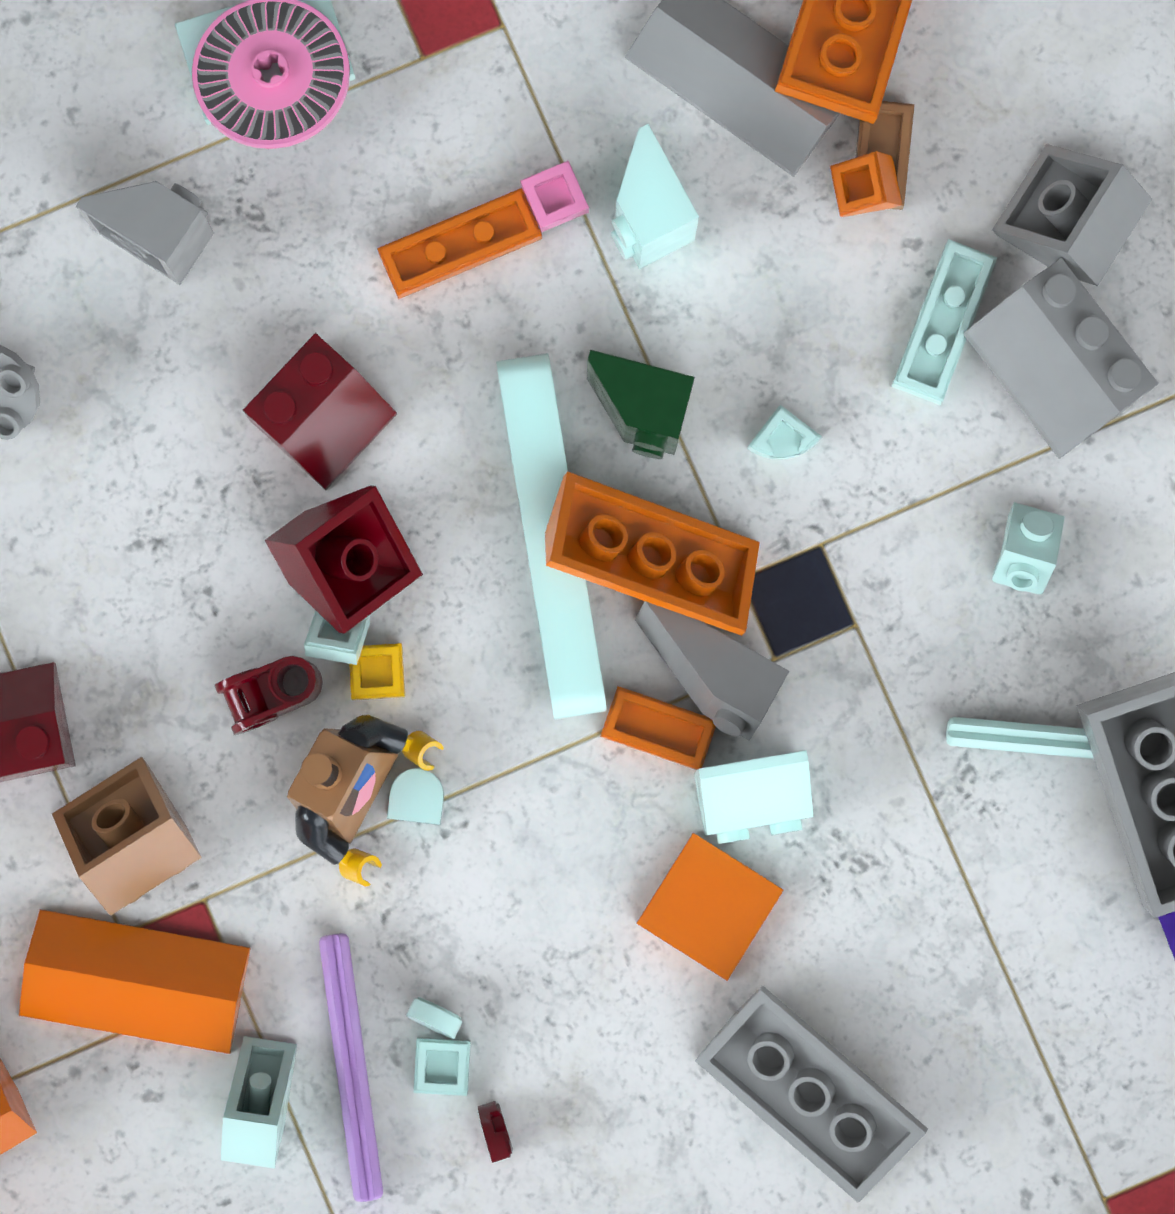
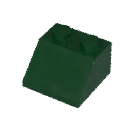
M590 350L587 360V380L622 440L626 443L634 444L632 452L641 456L663 459L664 453L675 455L695 377Z

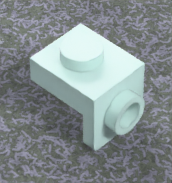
M1014 502L1008 515L1002 551L994 569L992 580L995 583L1010 586L1018 591L1042 594L1057 564L1065 516Z

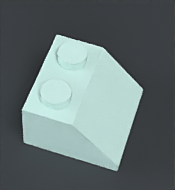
M649 124L638 129L617 197L616 216L612 220L615 230L611 232L622 257L625 260L633 257L638 268L641 269L693 242L699 220L695 208Z
M807 750L700 768L694 773L704 835L717 834L718 844L750 839L748 828L769 825L771 835L803 830L801 819L813 817Z

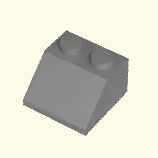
M1046 144L992 230L997 236L1047 267L1062 258L1078 280L1098 286L1152 201V198L1123 164Z
M153 181L81 197L76 205L93 231L179 285L214 234L206 219L207 211L199 206L202 201L195 194L174 183L171 190L159 182Z

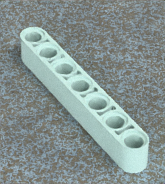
M549 354L496 361L554 720L607 711L586 580L546 566L545 531L563 476L568 471Z

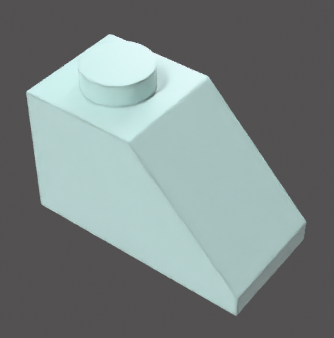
M244 1036L223 1116L221 1160L275 1168L285 1126L297 1044Z

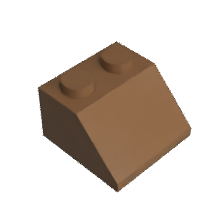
M140 757L52 813L78 877L110 916L128 904L137 901L145 893L172 876L181 873L186 867L202 858L187 826L143 757Z

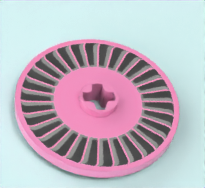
M248 0L225 11L203 34L196 48L192 66V81L195 95L203 113L211 124L222 134L238 143L264 149L296 145L323 130L340 110L347 95L350 80L349 58L338 30L321 12L298 0ZM272 63H278L280 72L283 75H273L270 82H265L260 69L269 70Z

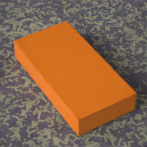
M617 686L600 737L698 770L703 766L716 726L709 717Z

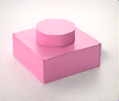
M569 161L520 180L521 188L541 233L589 213V206Z

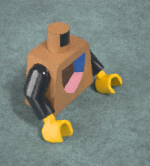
M370 715L358 716L342 726L341 729L324 728L319 733L309 754L303 760L301 768L288 790L287 798L297 810L295 813V830L298 839L331 864L336 865L339 863V871L344 878L365 887L370 886L371 884L363 880L361 876L362 867L367 862L381 868V861L378 857L359 849H349V844L354 839L395 763L398 753L402 751L404 756L423 770L430 771L435 766L423 759V754L432 746L443 750V745L423 731L417 730L408 735L406 729Z

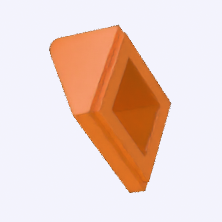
M875 151L830 166L840 217L891 209L902 205L894 161L891 155Z

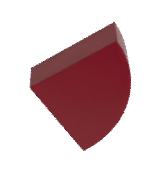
M496 1101L478 1106L479 1118L492 1163L511 1157L513 1147L499 1103L496 1104Z

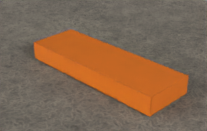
M520 188L381 246L377 250L398 299H401L542 239V234L524 192Z

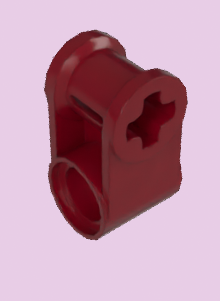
M288 656L260 668L250 669L226 678L215 684V689L218 694H224L235 722L231 727L234 735H239L266 725L283 714L310 704L321 693L323 681L320 671L313 663L301 657ZM302 667L308 674V686L301 694L290 696L283 687L284 676L290 669Z

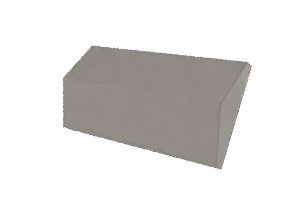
M662 0L625 56L631 63L793 177L840 114L774 92L788 45L724 0Z
M764 986L734 1013L695 1060V1062L858 1203L928 1130L925 1125Z

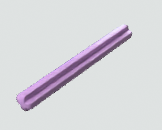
M343 933L326 935L320 938L319 946L353 1197L358 1202H367L381 1198L383 1186L349 938Z

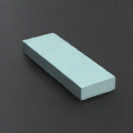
M948 239L891 387L938 405L942 404L966 342V337L963 334L972 326L997 257Z

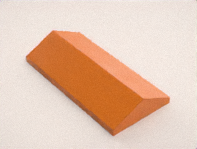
M566 472L545 531L546 566L741 636L746 632L760 542L574 473Z
M40 909L24 963L19 1016L231 1054L251 948Z

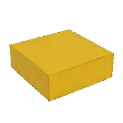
M402 643L363 645L357 665L349 664L351 700L405 697Z

